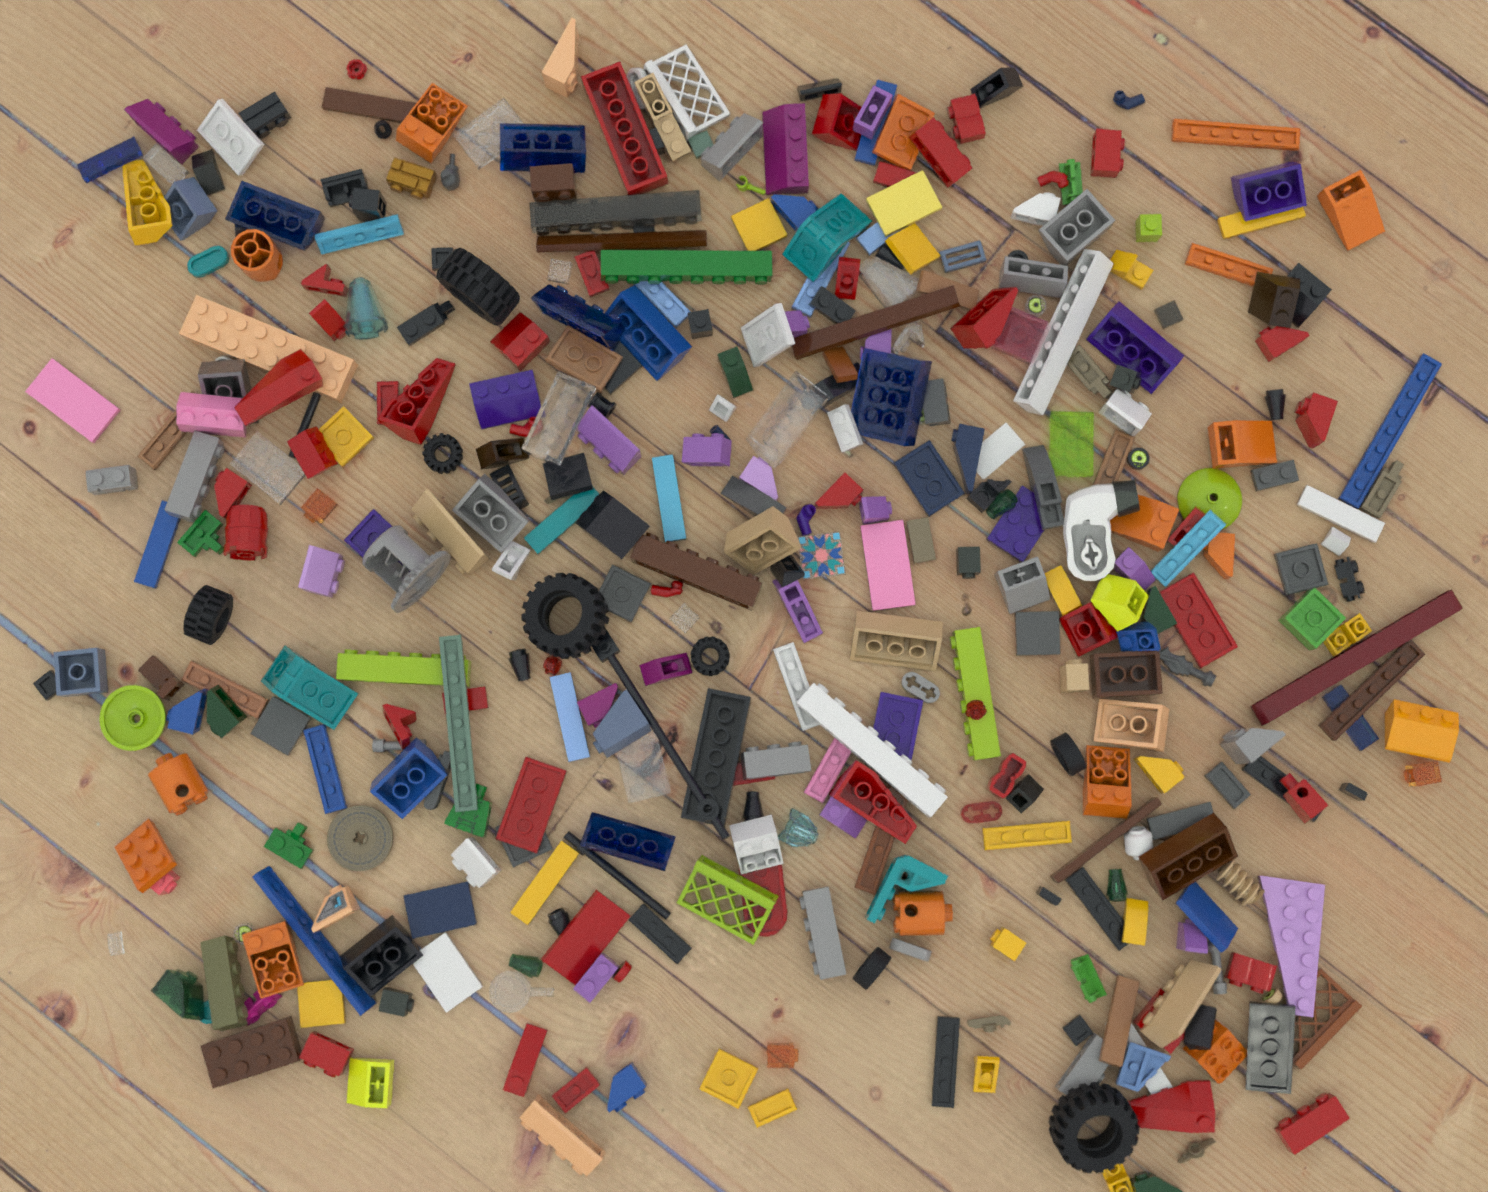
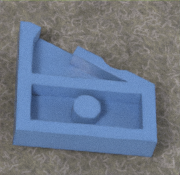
M1129 1041L1115 1084L1138 1092L1145 1085L1146 1081L1152 1078L1165 1062L1170 1060L1171 1056Z

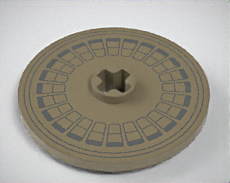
M358 805L344 809L333 819L327 833V845L331 856L339 865L352 871H366L377 867L387 858L393 844V831L388 819L379 810L370 806ZM358 832L366 837L363 839V844L355 841V838L358 837Z

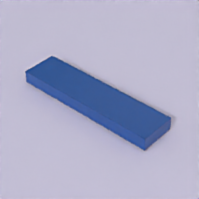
M877 80L875 86L892 94L893 103L897 85ZM892 103L872 140L861 135L855 161L875 166L878 156L873 154L872 150Z
M163 500L134 580L136 583L155 589L159 583L180 522V518L170 516L164 510L167 502Z
M323 724L303 730L325 814L348 808L326 725Z

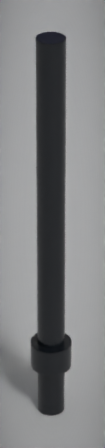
M570 831L564 836V839L577 848L576 851L582 856L586 855L665 920L670 916V911L590 848L591 845L586 841L582 842Z

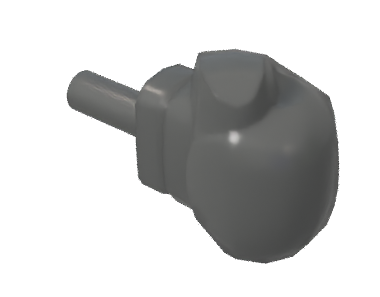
M450 154L449 165L445 166V170L440 175L444 188L449 191L457 189L460 184L459 168L455 165V154Z

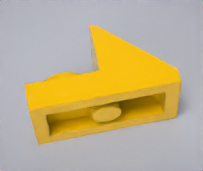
M1116 250L1110 259L1114 263L1110 272L1142 290L1153 269L1137 261V254Z
M974 1056L973 1092L995 1093L1000 1057Z

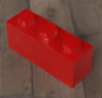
M933 117L913 133L909 139L948 188L973 167L970 165L968 157L959 151L955 140L946 134L942 123Z
M1322 1093L1315 1098L1316 1102L1300 1107L1296 1111V1115L1291 1118L1286 1117L1278 1122L1279 1126L1274 1129L1290 1153L1296 1155L1350 1119L1335 1095Z

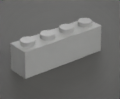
M194 431L164 509L170 516L193 523L196 517L200 516L202 500L209 493L210 487L208 484L210 479L214 478L216 474L218 458H221L224 453V443L220 438Z
M829 887L802 891L803 896L799 897L801 909H806L807 918H804L806 932L810 931L812 940H808L810 954L815 953L816 962H812L814 974L819 975L820 980L846 975Z

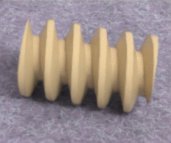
M1235 859L1220 868L1216 880H1225L1222 887L1231 886L1228 891L1229 894L1237 892L1235 900L1243 898L1242 907L1247 904L1251 905L1264 894L1265 890H1258L1259 884H1252L1253 878L1251 876L1246 877L1247 871H1240L1241 865L1238 863L1234 864Z

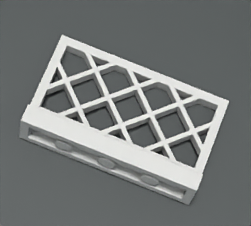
M687 45L655 61L650 60L644 63L643 69L646 74L654 73L686 142L695 134L730 116V112ZM685 53L689 59L688 65L675 62L676 57ZM663 63L671 65L670 74L661 72L658 66ZM674 66L686 69L684 78L672 75ZM688 71L698 73L700 77L699 82L687 79ZM671 80L683 83L681 92L670 87ZM685 84L697 87L696 94L684 93ZM699 88L710 92V100L698 97ZM682 97L694 100L692 109L683 107L681 104ZM696 101L708 104L706 113L694 110ZM710 106L719 107L722 114L718 116L709 114ZM692 116L704 117V123L696 127L692 121Z

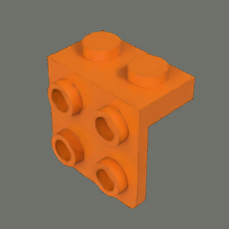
M1216 1019L1211 1050H1190L1186 1045L1182 1048L1218 1084L1222 1083L1247 1057V1050Z

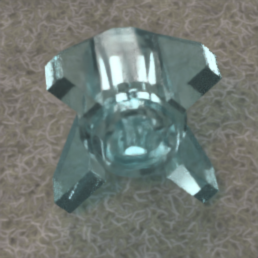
M793 808L790 810L789 821L785 826V830L778 835L779 840L786 842V844L792 847H808L814 844L818 838L817 827L810 818Z

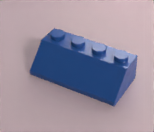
M636 285L620 292L600 319L656 381L660 380L678 364L692 348L688 341Z

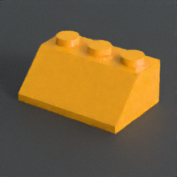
M1394 699L1385 712V749L1450 763L1459 733V713Z

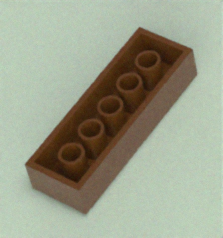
M648 532L637 541L630 557L633 563L748 610H753L762 588V582H759V577L747 573L746 576L739 573V569L727 565L726 568L718 564L719 561L707 557L706 560L700 558L699 553L691 549H687L686 552L680 550L678 544L668 540L666 543L659 541L658 536Z

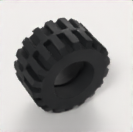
M204 585L191 600L185 614L184 634L208 645L215 643L223 634L230 620L233 610L232 595L209 585Z

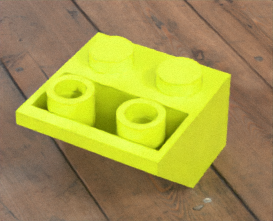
M1107 574L1106 577L1100 579L1090 601L1104 615L1108 623L1117 631H1120L1138 622L1149 595L1136 580Z
M350 1057L346 1103L370 1108H388L392 1103L394 1060Z

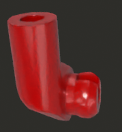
M1050 171L1037 177L1040 187L1051 182L1057 183L1059 188H1064L1069 184L1068 176L1058 171Z
M530 417L529 421L523 426L511 424L509 434L530 437L540 429V420L537 417Z
M673 581L671 587L652 585L651 595L666 598L680 595L683 592V583Z

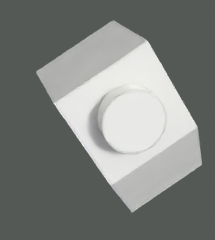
M1048 192L1039 193L1014 208L1011 219L1044 226L1057 215L1060 198Z

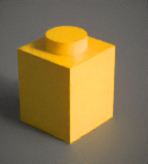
M1001 927L1000 930L996 929L990 937L992 941L990 945L1013 961L1017 959L1026 945L1025 941L1004 927Z

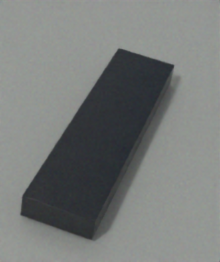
M1261 756L1253 763L1245 764L1242 769L1243 772L1289 805L1283 797L1288 790L1280 782L1286 776L1285 773ZM1297 792V795L1303 798L1302 794ZM1321 812L1317 814L1315 817H1313L1310 821L1315 822L1321 814Z
M1084 867L1079 868L1067 877L1065 881L1116 949L1120 951L1129 944L1121 942L1124 920Z
M937 1016L931 1106L954 1108L960 1018Z

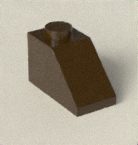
M524 438L490 441L476 449L481 470L499 468L507 464L529 459Z

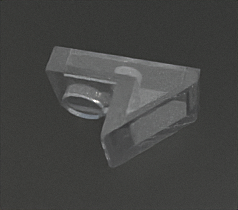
M920 320L906 325L892 346L891 353L896 356L900 352L905 353L911 344L908 340L924 348L925 340Z

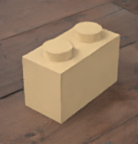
M1068 660V662H1065V665L1059 667L1061 693L1089 690L1088 663H1082V660Z

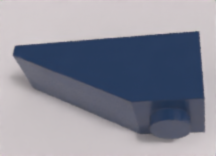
M959 424L957 429H953L951 441L954 442L953 449L966 494H971L973 492L985 429Z

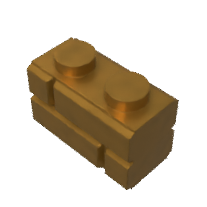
M394 157L386 182L391 186L390 189L397 193L406 191L413 198L422 200L424 197L429 199L437 179V174L435 170Z

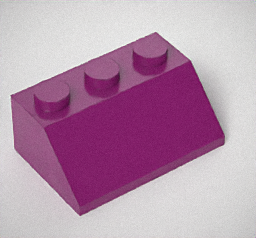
M145 99L124 109L142 130L181 165L199 148L194 141L196 137L188 129L184 132L179 127L181 123L172 115L170 117L164 114L166 110L157 101L153 104L149 99Z

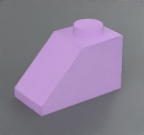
M753 456L740 475L739 480L777 501L778 494L772 467L769 466L770 462L761 456L758 458Z

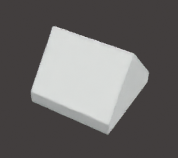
M717 395L709 411L727 422L737 407L722 396Z
M1332 526L1321 545L1340 556L1349 546L1351 538Z

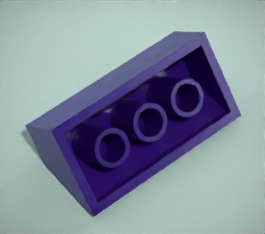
M1120 301L1108 312L1086 339L1116 365L1140 372V377L1142 378L1140 385L1150 394L1156 390L1184 357L1180 351Z

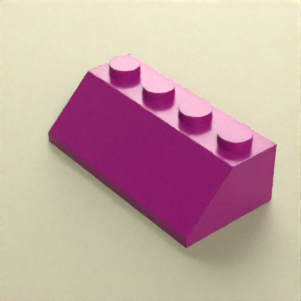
M805 103L783 104L762 112L766 195L808 194L809 177Z

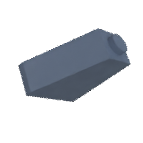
M627 689L621 693L593 733L596 740L593 742L594 747L599 754L603 752L606 758L651 732L648 721Z

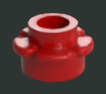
M358 59L351 60L346 67L347 75L351 79L356 78L360 80L364 78L367 72L366 64H363Z

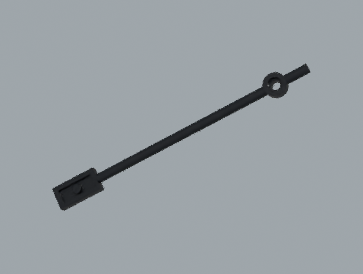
M606 631L605 636L600 635L598 638L601 641L598 646L592 645L591 647L602 663L607 660L609 661L645 716L651 729L699 803L697 806L699 817L704 821L711 822L722 840L727 839L730 835L718 817L720 814L718 803L713 799L706 798L615 656L621 651L608 631ZM706 806L712 807V811L710 813L704 812V808Z

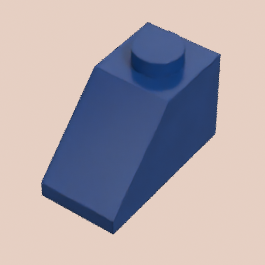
M776 194L771 197L773 207L795 232L811 214L818 210L817 206L811 200L807 201L805 197Z
M204 688L173 706L167 714L168 728L191 735L200 731L209 689Z

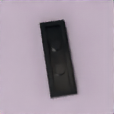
M644 903L629 919L636 928L676 964L692 949L688 943Z

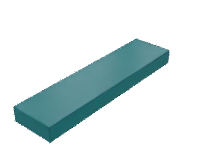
M593 487V490L574 494L527 534L524 539L539 555L576 523L580 515L587 510L599 493Z

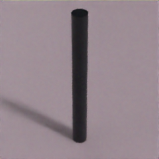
M313 392L297 435L309 428L321 398L320 394ZM290 450L288 456L296 459L292 450Z

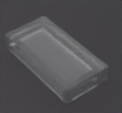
M158 143L143 156V159L171 185L174 181L183 180L189 173Z

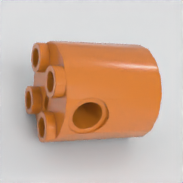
M248 229L239 233L233 240L231 256L234 263L245 275L257 282H266L278 277L283 266V256L280 249L266 233L257 229Z
M170 752L161 756L155 761L158 766L148 773L150 781L169 813L179 816L188 810L187 806L193 803L198 805L208 799L206 794L209 790L187 753L173 757ZM182 789H189L185 797H179Z
M899 891L898 894H894L893 911H897V916H895L894 933H899V936L944 935L945 922H952L953 911L952 904L944 903L943 891ZM905 910L913 911L915 916H907Z

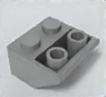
M1038 557L999 570L994 574L1009 614L1050 600L1046 576Z

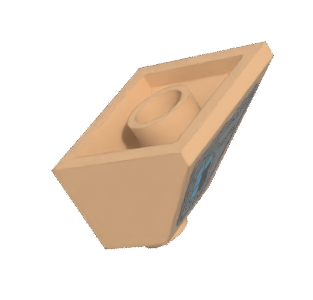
M340 884L329 890L330 895L324 898L311 928L313 933L321 931L361 909L349 886L342 888Z

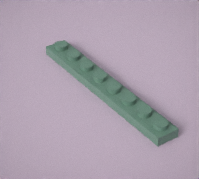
M462 635L439 637L455 812L478 810Z

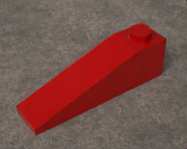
M300 349L282 358L234 408L246 427L323 387V378L312 360Z
M436 358L418 374L416 381L410 386L407 384L403 388L404 392L396 399L392 398L386 404L377 420L402 439L422 445L432 428L456 367L455 363Z
M857 760L840 776L829 793L830 796L904 844L907 843L917 827L890 790L880 780L879 776Z
M1187 1080L1181 1082V1085L1169 1089L1164 1088L1161 1089V1092L1149 1096L1143 1095L1128 1101L1137 1115L1140 1128L1186 1133H1215V1107L1210 1080Z

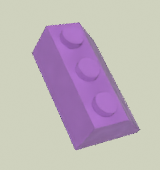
M592 405L576 427L579 433L577 437L584 444L589 442L594 447L592 451L599 458L605 457L610 462L608 466L615 473L620 471L625 475L641 458L640 449Z

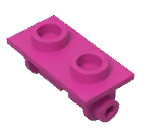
M257 990L253 994L257 1001L254 1002L250 997L244 1001V1005L248 1010L247 1025L249 1026L257 1022L267 1009L276 1005L282 995L278 993L260 999Z

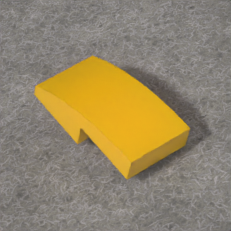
M1062 565L1045 573L1048 588L1063 616L1082 607Z
M1359 613L1338 626L1323 643L1331 655L1336 656L1372 632V630Z
M1126 898L1121 942L1145 946L1148 901Z
M1118 1163L1114 1166L1115 1169L1110 1171L1108 1169L1103 1170L1102 1175L1109 1192H1134L1123 1163L1121 1165Z

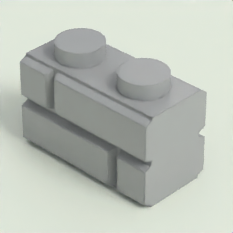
M130 465L86 471L87 490L93 495L138 489L136 469Z

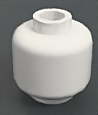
M1135 826L1124 834L1126 854L1132 856L1134 860H1139L1138 856L1153 848L1152 833L1146 830V827Z

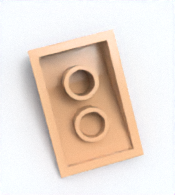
M574 18L570 19L542 71L545 87L566 98L576 91L579 84L577 82L579 34Z
M1099 699L1093 741L1164 752L1169 708L1159 704Z

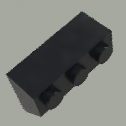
M391 915L340 955L343 969L371 997L421 958L423 954L407 930Z

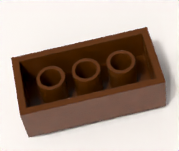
M1212 813L1138 857L1151 887L1162 900H1165L1237 858L1238 855L1228 828L1215 813Z
M292 1016L201 1045L213 1089L302 1060L299 1058L302 1050Z

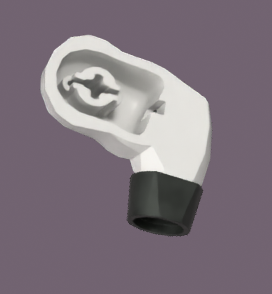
M1135 480L1096 484L1079 489L1068 495L1063 536L1068 568L1075 577L1084 581H1097L1106 577L1114 568L1116 558L1111 543L1110 520L1117 515L1121 517L1140 511Z

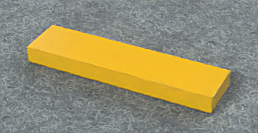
M1304 207L1249 221H1244L1241 212L1220 217L1217 221L1224 240L1304 218L1306 214Z
M1070 821L982 828L984 850L1072 843Z
M561 841L510 913L529 925L579 853L564 841Z

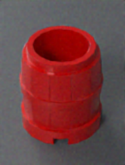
M245 504L230 507V510L227 512L225 525L226 544H224L223 549L225 557L227 554H230L231 559L242 561H255V556H261V560L267 558L268 547L266 543L269 529L268 516L264 508Z

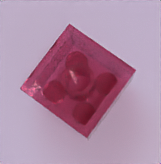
M1012 307L1001 335L995 339L996 342L991 347L996 351L1030 365L1049 325L1048 321Z

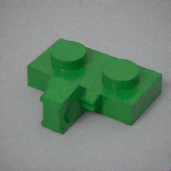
M204 510L177 543L194 557L202 549L208 551L210 548L220 555L223 552L224 546L216 541L220 537L216 533L224 524L210 512Z
M298 822L292 831L288 829L286 833L275 828L264 845L265 848L300 869H303L314 851L303 844L306 839L302 836L307 826L301 822Z

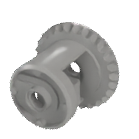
M396 525L387 529L371 544L363 556L362 564L370 572L374 571L397 593L396 597L392 600L391 608L396 613L408 609L427 593L446 570L451 556L446 551H439L429 556L408 536V532L402 526Z

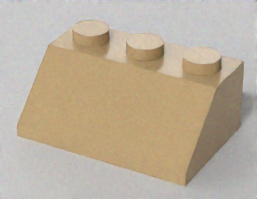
M772 506L727 532L724 553L755 575L801 549V544L789 518Z

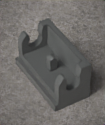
M944 379L920 382L925 424L929 426L951 424Z

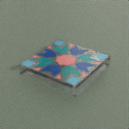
M840 532L797 537L801 544L799 556L801 568L805 573V576L802 577L803 580L846 574Z

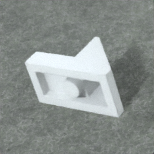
M512 541L501 554L492 571L510 580H516L519 569L528 557L530 549Z

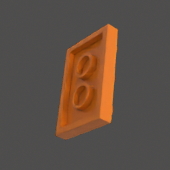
M897 94L872 153L901 168L911 170L919 150L909 137L931 120L935 113Z
M147 819L115 846L133 883L141 893L147 891L177 865L154 822L150 819Z

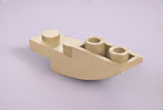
M654 73L635 81L634 84L653 127L657 129L671 161L690 153L691 150Z

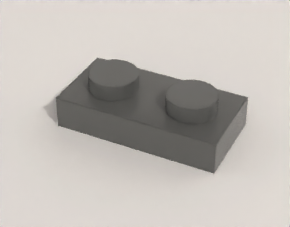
M1294 460L1250 471L1255 491L1299 481Z

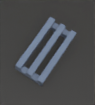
M980 240L939 252L945 273L986 262ZM978 247L977 251L946 259L948 255ZM980 255V257L976 259H972L951 266L948 265L953 262H957L960 260Z

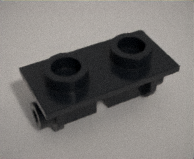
M1347 557V562H1344V559L1335 560L1336 565H1334L1338 580L1347 578L1348 581L1340 584L1343 599L1346 598V601L1350 602L1355 600L1354 596L1358 595V599H1362L1365 589L1362 580L1358 581L1356 573L1359 572L1356 560H1352L1351 557Z

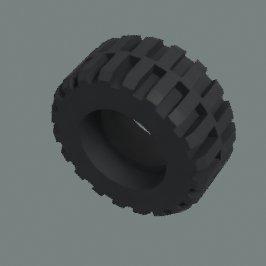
M455 249L437 271V280L454 297L493 325L502 324L520 301L519 293L506 279L465 249Z
M562 572L556 573L555 577L551 575L544 577L545 582L541 583L538 581L534 585L536 589L533 592L529 591L526 595L529 597L528 602H523L522 608L525 609V613L521 614V621L526 623L523 626L524 632L529 635L528 639L531 643L551 656L569 659L570 656L572 658L581 657L582 652L588 654L592 651L590 648L592 645L597 647L601 642L598 640L600 635L605 636L607 630L604 629V624H609V617L605 615L609 610L608 605L604 603L605 598L603 594L593 584L581 576L578 577L572 573L566 575ZM574 597L578 599L582 607V615L578 625L567 634H554L549 625L552 608L564 598Z
M1090 1082V1085L1083 1083L1079 1085V1088L1069 1089L1067 1095H1062L1058 1099L1059 1104L1054 1105L1052 1109L1053 1115L1049 1117V1133L1063 1160L1070 1164L1072 1168L1076 1170L1082 1169L1084 1173H1092V1171L1103 1173L1105 1169L1109 1171L1115 1169V1165L1118 1163L1121 1165L1126 1161L1125 1157L1132 1154L1134 1151L1132 1147L1137 1145L1139 1139L1137 1137L1140 1133L1139 1120L1119 1090L1105 1083H1102V1085L1099 1082ZM1097 1116L1110 1117L1109 1125L1099 1136L1091 1139L1077 1138L1080 1128L1091 1118Z

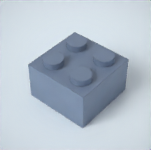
M88 648L53 652L57 696L72 697L108 693L105 649Z

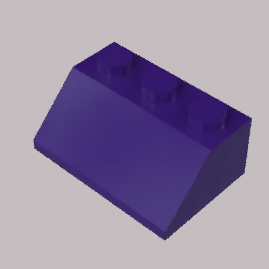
M1291 161L1231 177L1234 198L1244 221L1307 206L1300 163Z
M533 370L469 384L481 430L527 420L530 417L544 416Z

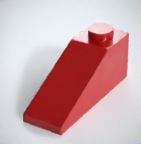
M529 1023L526 1024L503 1087L504 1091L521 1097L526 1095L548 1031L547 1029Z

